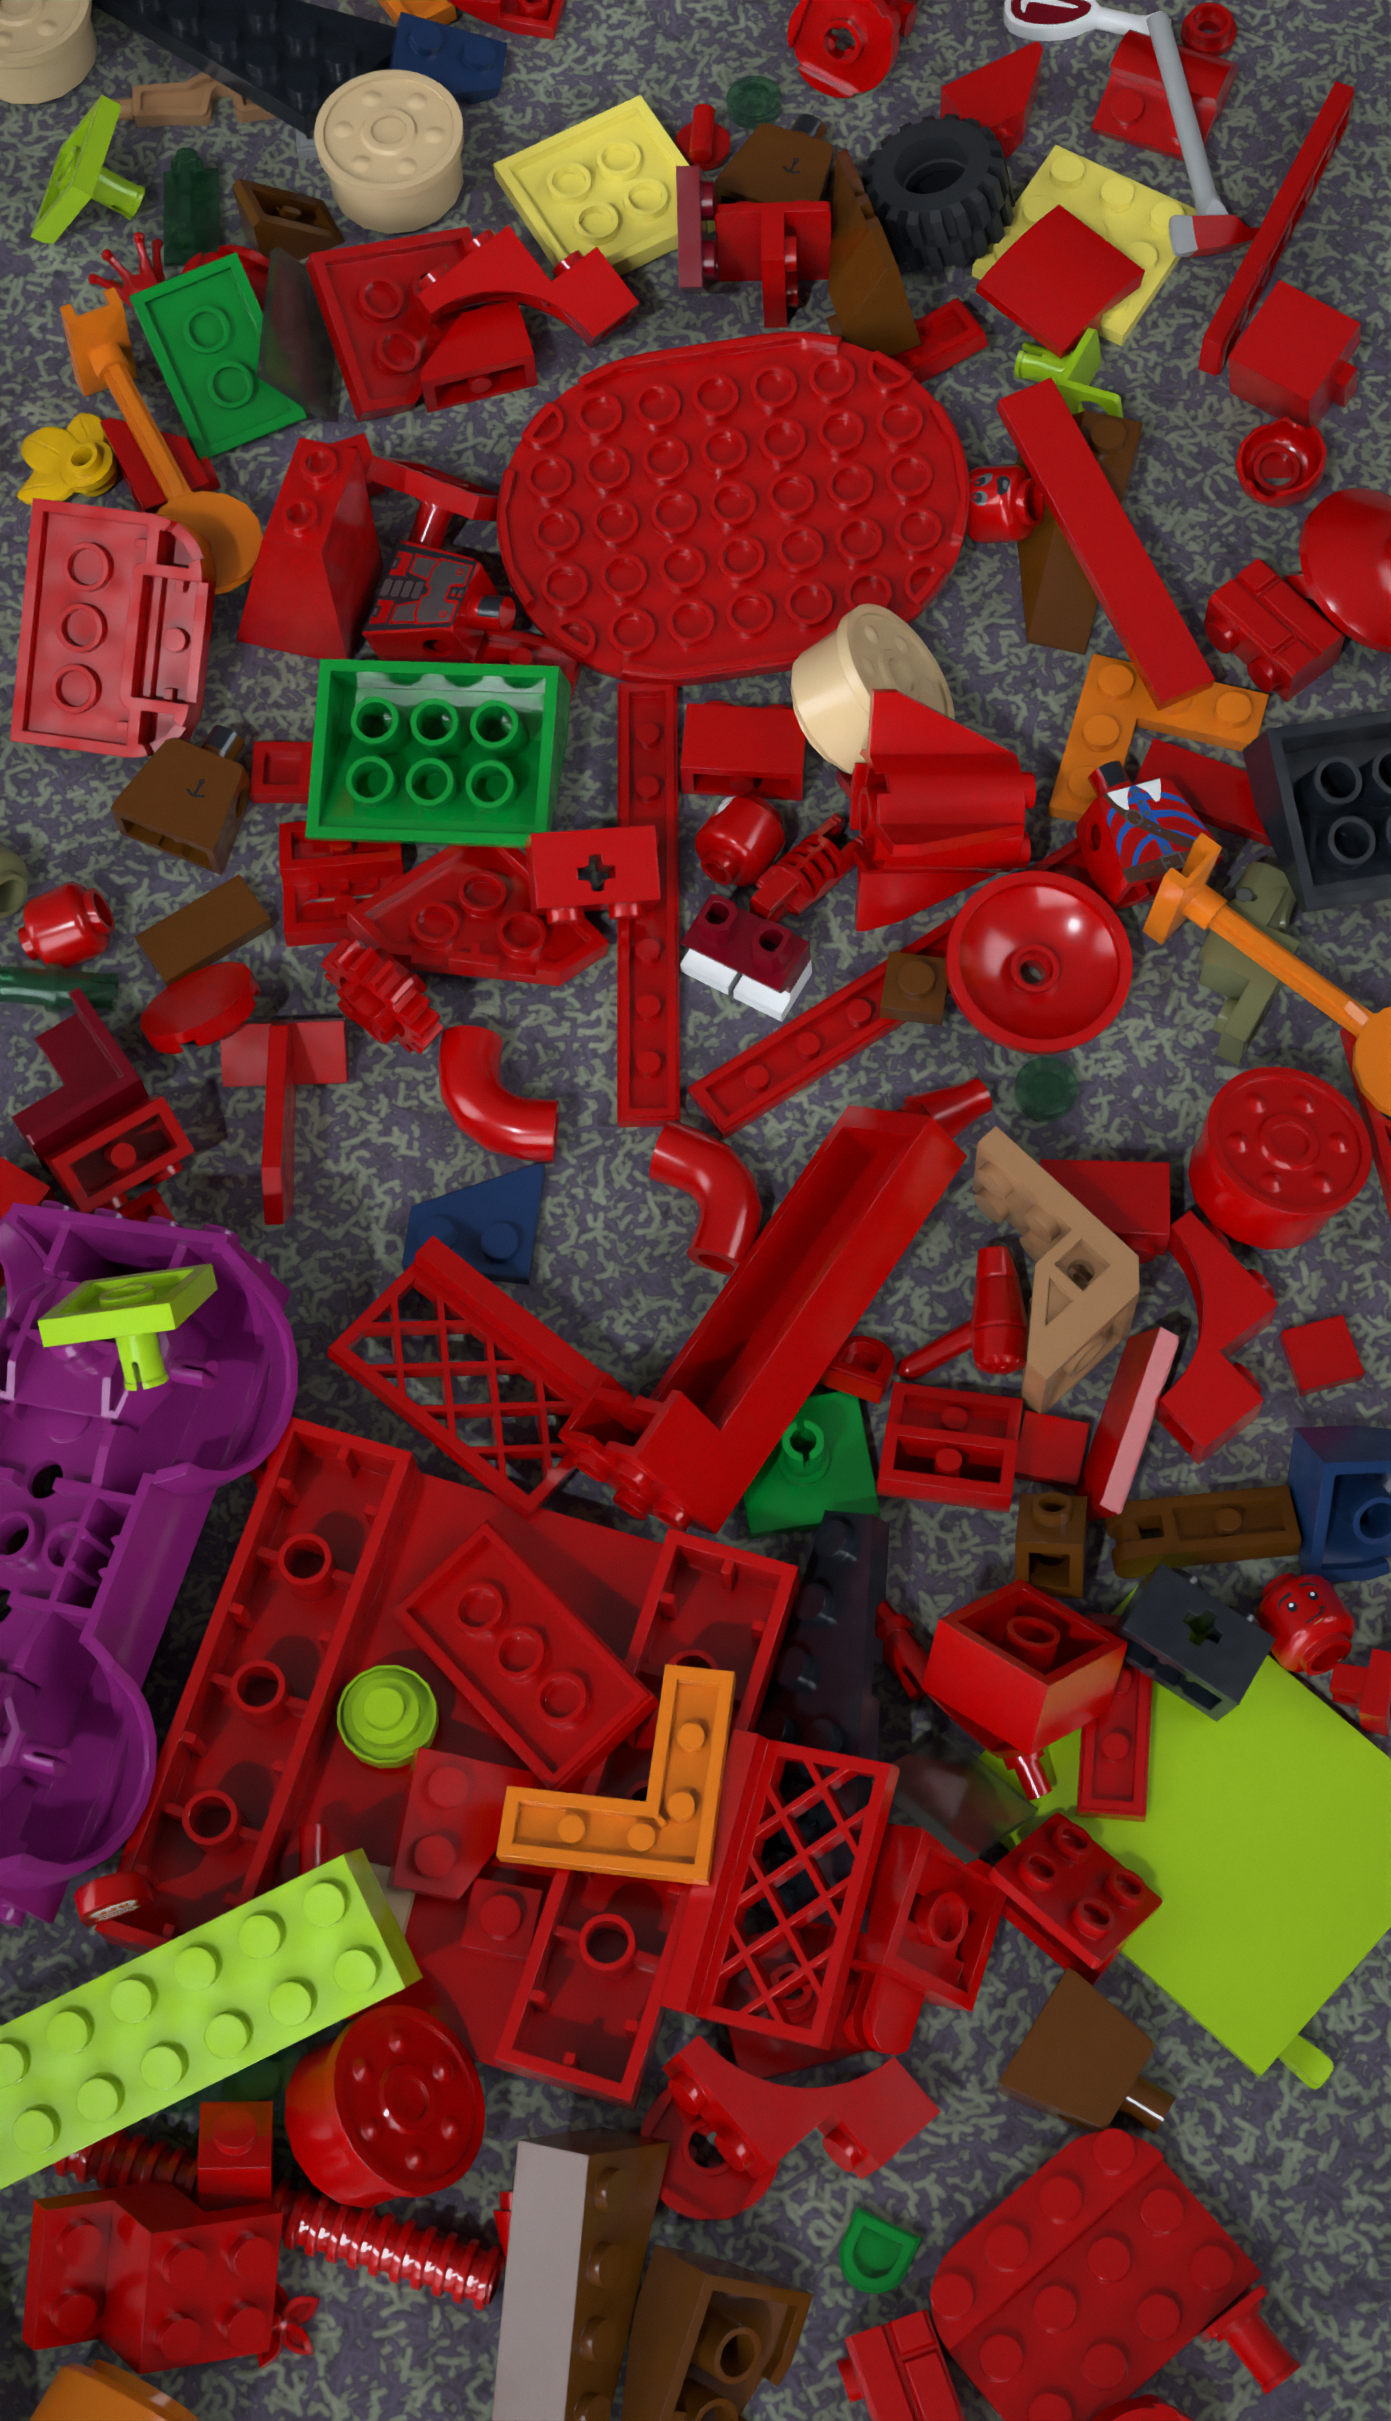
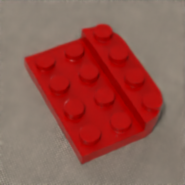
M33 498L10 741L119 757L138 758L152 757L167 739L176 737L185 742L191 739L203 709L216 588V567L211 553V545L203 534L198 533L187 523L170 516Z
M1110 2128L1101 2132L1084 2135L1072 2141L956 2243L945 2255L937 2269L930 2290L932 2317L939 2340L948 2355L1003 2421H1091L1109 2406L1132 2397L1263 2275L1164 2162L1165 2156L1150 2143L1139 2137L1127 2134L1120 2129Z

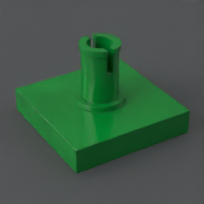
M840 1391L810 1396L806 1399L743 1494L750 1540L819 1528L825 1510L873 1514L880 1518V1508L858 1397Z

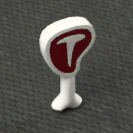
M1005 0L1003 8L1004 24L1010 33L1021 38L1038 41L1065 40L1094 29L1125 35L1131 29L1150 35L1146 20L1155 14L1137 15L1100 6L1095 0Z

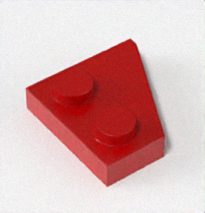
M422 1747L414 1749L386 1887L450 1901L460 1899L497 1849L507 1786L541 1790L544 1784L532 1771Z

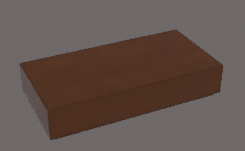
M240 874L139 933L135 936V939L162 981L168 987L184 976L213 964L271 929L273 924L271 918Z

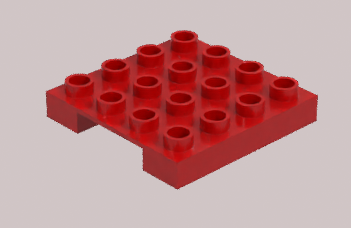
M291 1417L277 1447L272 1453L156 1763V1773L148 1804L133 1833L128 1838L116 1872L135 1871L142 1874L149 1882L155 1904L97 1924L94 1930L110 1944L145 1954L285 1884L280 1869L281 1858L287 1845L299 1835V1827L301 1825L327 1826V1832L340 1839L348 1852L363 1848L369 1862L390 1867L411 1763L400 1768H377L361 1762L347 1748L337 1726V1706L345 1687L359 1673L375 1666L398 1665L415 1671L429 1685L439 1707V1727L432 1745L428 1749L532 1771L390 1613L409 1592L486 1519L507 1538L659 1701L665 1664L735 1672L737 1680L727 1752L734 1729L754 1733L798 1594L799 1566L668 1528L664 1543L661 1544L543 1508H539L527 1521L496 1494L420 1472L413 1452ZM659 1706L569 1793L646 1802ZM544 1785V1787L541 1790L549 1789ZM496 1849L476 1876L477 1878L543 1890L545 1895L539 1923L525 1963L466 1952L460 1948L474 1880L460 1899L455 1901L416 1893L404 1938L423 1978L344 2019L353 2021L360 2015L386 2005L398 2004L416 2007L435 2016L452 2030L474 2061L635 2112L667 2012V2008L660 2006L692 1884L502 1862L496 1856Z

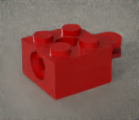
M886 1824L865 1907L869 1910L867 1934L859 1933L850 1970L859 1975L843 2023V2030L848 2041L859 2049L892 2055L906 2052L909 2049L922 2003L971 2012L975 2005L1007 1894L989 1879L988 1875L993 1869L991 1865L926 1828ZM836 1927L830 1928L823 1952L833 1945Z

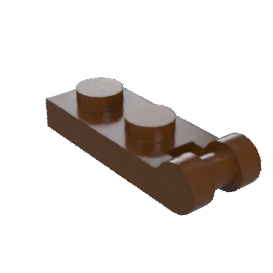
M1288 1485L1125 1501L1121 1514L1104 1518L1107 1535L1115 1539L1116 1547L1111 1552L1114 1571L1118 1577L1124 1579H1134L1147 1575L1160 1563L1169 1568L1299 1555L1302 1541ZM1159 1530V1538L1141 1539L1143 1531Z

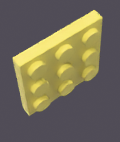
M641 95L493 164L495 179L554 268L576 250H580L583 256L598 247L617 274L621 276L678 249L676 166H689V164ZM708 221L709 234L715 231V221Z
M1055 145L1015 203V207L1012 208L1014 218L1011 226L1004 227V238L999 244H990L988 246L989 253L980 259L977 258L972 267V276L981 280L998 259L1027 230L1060 204L1145 270L1140 287L1106 312L1099 326L1098 336L1122 346L1181 258L1176 257L1172 251L1169 236V219L1174 215L1196 216V209Z

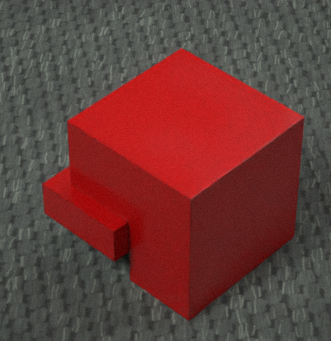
M1279 280L1228 356L1230 393L1277 419L1288 417L1299 425L1310 427L1314 424L1317 427L1333 402L1345 408L1357 392L1358 368L1348 363V361L1360 344L1361 323Z

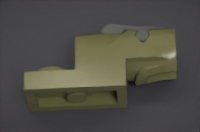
M1253 861L1246 869L1239 870L1220 895L1228 900V907L1293 955L1297 956L1300 941L1286 935L1289 920L1297 900L1285 873L1266 863ZM1195 924L1193 932L1202 946L1199 952V984L1228 997L1213 1027V1031L1221 1035L1216 1055L1239 1066L1284 983L1210 928L1205 931Z

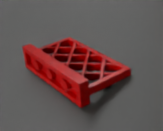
M434 1235L417 1250L414 1262L328 1348L327 1357L527 1521L577 1468L572 1461L576 1453L567 1444H550L547 1416L571 1415L600 1372H602ZM414 1287L434 1304L435 1320L399 1321L398 1302ZM389 1312L390 1322H379ZM445 1313L453 1320H445ZM472 1334L484 1345L485 1361L449 1362L447 1335ZM437 1335L439 1362L403 1363L401 1336ZM391 1336L393 1364H367L351 1349L363 1337ZM495 1354L498 1355L502 1360L495 1361ZM521 1374L533 1384L535 1402L500 1403L497 1375ZM451 1376H487L489 1403L453 1404ZM441 1377L443 1405H417L406 1396L405 1378ZM387 1378H395V1386ZM545 1394L553 1401H545ZM537 1416L539 1444L504 1445L501 1417ZM491 1418L493 1446H467L456 1437L455 1419ZM436 1419H445V1427ZM552 1458H563L553 1469ZM541 1459L543 1481L530 1495H527L507 1478L505 1460ZM487 1460H495L496 1468L489 1464Z
M734 1729L725 1762L709 1886L692 1884L660 2006L695 2019L715 2024L720 2023L829 2051L900 1768L890 1763L770 1740L758 1733ZM786 1760L805 1764L816 1784L788 1805L779 1790ZM821 1767L836 1771L826 1777ZM857 1775L875 1778L868 1805L848 1818L834 1791ZM824 1799L838 1826L809 1846L795 1819ZM773 1809H775L776 1814L772 1816ZM784 1827L798 1854L769 1874L761 1858L765 1840ZM862 1829L861 1835H860V1838H859V1836H858V1834H857L856 1832H858L859 1830ZM846 1840L855 1857L851 1874L831 1888L817 1860ZM806 1868L820 1896L791 1916L777 1888ZM755 1878H757L758 1883L754 1885ZM766 1896L780 1924L751 1944L743 1928L748 1908ZM844 1899L843 1906L841 1908L839 1902ZM828 1910L837 1927L833 1945L813 1959L799 1930ZM785 1939H788L802 1967L773 1986L759 1958ZM745 1967H748L762 1995L739 2011L722 2008L729 1979ZM826 1969L825 1976L823 1978L821 1972ZM808 1981H810L819 1999L811 2029L794 2026L781 2003L782 1999ZM769 2009L774 2020L758 2016Z

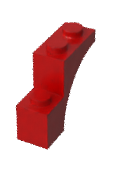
M509 225L497 234L489 228L475 237L464 249L468 256L451 269L446 263L433 269L419 282L418 285L422 291L416 296V307L429 325L450 313L469 306L484 303H504L517 299L519 305L531 307L558 319L573 330L590 349L636 314L639 306L638 300L598 247L583 256L580 250L571 253L552 270L556 278L550 281Z
M1188 1211L1170 1226V1238L1167 1249L1183 1270L1194 1296L1198 1316L1197 1347L1192 1361L1184 1374L1160 1399L1155 1418L1199 1466L1256 1420L1264 1399L1260 1395L1261 1387L1258 1381L1245 1366L1238 1362L1232 1365L1227 1359L1272 1323L1278 1303L1274 1300V1290L1265 1277L1255 1269L1250 1268L1246 1270L1230 1253L1231 1246L1225 1235L1212 1223L1206 1222L1203 1224L1191 1211Z
M698 2035L662 2067L670 2078L668 2087L676 2101L690 2114L697 2115L699 2113L717 2134L714 2141L723 2158L736 2170L741 2172L746 2170L753 2179H756L774 2166L817 2127L824 2136L822 2143L830 2158L846 2172L853 2171L862 2180L881 2168L941 2112L894 2056L867 2075L847 2083L818 2088L791 2087L760 2079L741 2070L724 2059Z

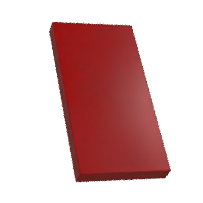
M488 1519L473 1531L390 1611L391 1615L550 1791L566 1793L572 1791L660 1705V1701Z

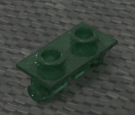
M192 148L179 149L176 152V156L170 161L171 171L163 172L164 266L186 265L198 253L202 252L201 256L207 253L217 252L220 246L219 168H205L203 160L198 156L197 151Z

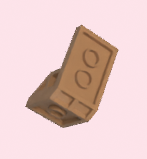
M995 1126L977 1143L973 1190L976 1192L974 1200L980 1210L990 1220L997 1224L1006 1220L1023 1235L1020 1237L1022 1247L1037 1262L1033 1274L1032 1297L1029 1299L1028 1306L1029 1339L1027 1363L1025 1368H1023L1021 1399H1023V1405L1029 1411L1046 1414L1129 1335L1140 1292L1139 1256L1003 1131Z

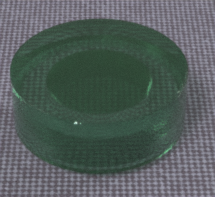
M747 76L736 81L728 90L726 97L727 113L736 125L745 129L755 130L758 125L764 123L773 124L779 118L782 111V94L777 84L772 80L762 76Z
M1050 1057L1033 1059L1026 1063L1016 1076L1014 1086L1016 1105L1025 1116L1035 1121L1053 1122L1062 1119L1073 1109L1078 1092L1076 1075L1066 1063Z

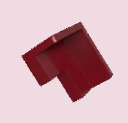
M79 987L68 993L77 1013L34 1038L64 1086L11 1117L45 1172L50 1169L43 1157L149 1097L141 1078Z

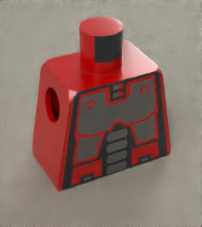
M400 540L362 634L380 661L469 663L475 659L485 631L508 633L512 629L515 622L516 609L511 597L498 596V591L483 566L474 558Z

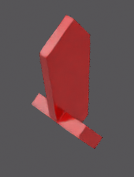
M347 1018L244 1021L234 1031L220 1039L223 1087L266 1086L261 1165L265 1225L285 1224L293 1213L296 1085L348 1083Z

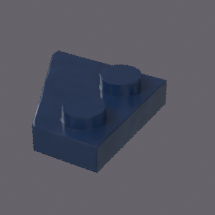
M401 12L396 25L389 70H406L425 75L446 88L456 102L476 104L497 98L501 88L508 43Z
M533 1164L411 1206L402 1260L403 1272L414 1262L417 1250L434 1235L488 1280L530 1285L546 1175L545 1165Z

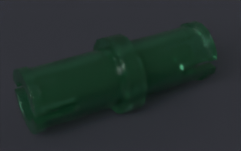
M49 963L47 969L2 966L0 964V1002L44 1005L46 1012L60 1013L61 1007L75 1008L68 993L79 987L94 1009L116 1012L117 1002H114V997H118L119 975L117 972L64 970L62 964Z

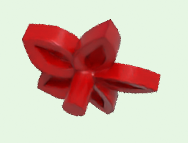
M276 2282L270 2351L257 2353L261 2369L267 2367L278 2358L283 2345L298 2355H314L311 2338L300 2325H304L315 2315L320 2302L319 2298L299 2296L289 2301L285 2289Z

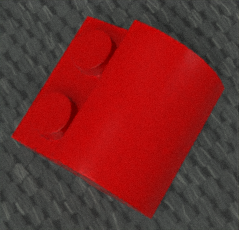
M1130 29L1121 40L1111 62V76L1091 126L1092 132L1184 162L1151 36ZM1177 44L1203 144L1206 147L1215 121L1219 120L1238 72V64Z
M893 1381L878 1475L877 1495L1009 1513L1023 1399Z

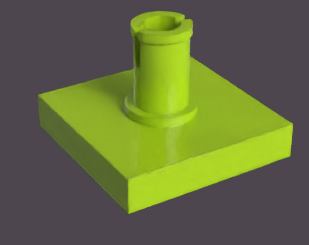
M101 95L62 144L30 237L42 243L54 244L90 199L118 212L128 220H131L132 216L135 215L142 202L145 187L136 185L103 167L122 105Z
M212 1263L83 1281L37 1321L43 1347L115 1338L126 1390L137 1391L140 1388L139 1382L141 1381L143 1390L164 1384L169 1380L168 1371L165 1370L157 1332L176 1330L217 1290Z

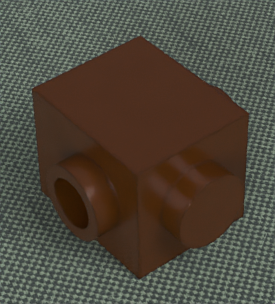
M1045 1492L1041 1494L1020 1493L1015 1539V1581L1021 1579L1050 1597L1083 1598L1087 1535V1496H1069L1059 1492Z

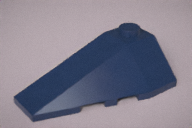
M1358 1425L1294 1428L1286 1485L1289 1487L1302 1540L1298 1555L1301 1575L1315 1574L1324 1577L1329 1582L1371 1580L1390 1573L1389 1564L1385 1558L1391 1556V1429Z

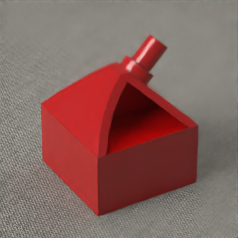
M1018 1579L938 1619L921 1689L986 1751L996 1758H1002L1007 1770H1015L1026 1798L1030 1801L1053 1791L1039 1759L1045 1755L1043 1748L1109 1711L1128 1643L1025 1581Z

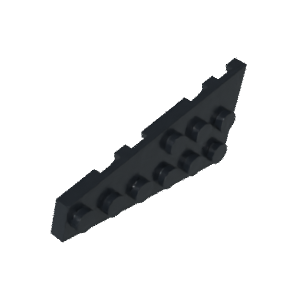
M92 0V5L305 135L315 129L316 119L321 107L336 89L360 75L379 70H389L396 30L394 26L300 0Z
M825 1510L754 1733H758L770 1740L877 1761L880 1699L872 1696L873 1667L882 1665L883 1640L875 1637L876 1608L886 1599L890 1524L873 1514ZM786 1760L779 1790L788 1805L816 1784L805 1764ZM821 1767L826 1777L836 1771ZM857 1775L834 1791L848 1818L868 1805L875 1778ZM824 1799L795 1819L809 1846L838 1826ZM773 1809L772 1816L776 1814L775 1809ZM784 1827L765 1840L761 1858L769 1874L798 1854ZM862 1829L859 1830L858 1832H856V1833L858 1834L859 1838H860ZM846 1840L817 1860L831 1888L851 1874L855 1857ZM806 1868L777 1888L791 1916L820 1896ZM755 1878L754 1885L758 1883L757 1878ZM766 1896L749 1908L775 1914ZM844 1899L839 1902L841 1908L843 1906ZM866 1908L859 1933L864 1934L868 1933L869 1910ZM828 1910L811 1921L836 1927Z

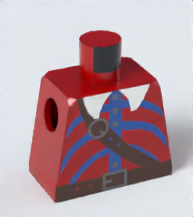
M1120 761L1106 763L1089 775L1088 780L1097 798L1093 800L1076 824V836L1096 893L1114 911L1154 900L1163 877L1168 870L1173 867L1179 873L1182 872L1192 845L1201 833H1204L1217 843L1171 780L1159 778L1133 786ZM1222 849L1214 865V868L1225 856Z

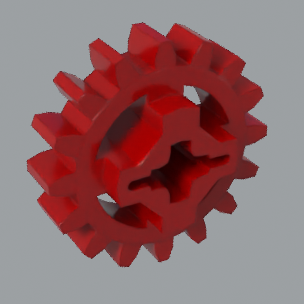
M343 938L323 959L321 967L327 972L324 975L325 978L338 988L335 991L341 998L337 1004L348 1019L359 1024L375 1041L385 1045L390 1041L393 1043L398 1041L407 1052L411 1053L414 1050L418 1054H422L444 1029V1026L438 1022L441 1018L440 1015L427 1006L430 1000L423 995L428 989L416 973L409 971L395 960L389 951L383 948L374 950L370 946L365 950L356 939H352L349 942L346 938Z

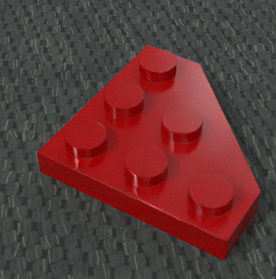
M469 226L310 253L306 267L358 422L410 411L418 401L422 393L420 371L460 314L468 312L471 307L457 310L429 325L416 307V296L422 291L418 284L439 265L446 263L451 269L468 256L464 249L473 240Z
M450 845L347 911L346 926L367 948L370 946L374 950L383 948L389 951L395 960L409 970L552 986L563 985L606 956L609 943L586 917L583 922L551 925L547 923V914L531 915L526 856L519 848Z

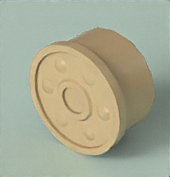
M0 0V100L11 104H40L64 96L83 82L95 63L97 40L90 19L92 0Z
M374 71L360 75L340 86L328 97L321 107L314 129L316 150L319 161L329 176L333 198L346 217L365 229L382 233L412 232L438 221L456 203L463 185L461 152L464 144V126L461 111L456 100L440 83L412 71Z
M862 604L843 616L836 630L803 651L793 664L790 691L794 713L802 732L811 746L825 760L851 775L855 763H867L859 753L862 749H867L871 689H897L955 720L951 693L934 656L922 639L905 621L879 605Z

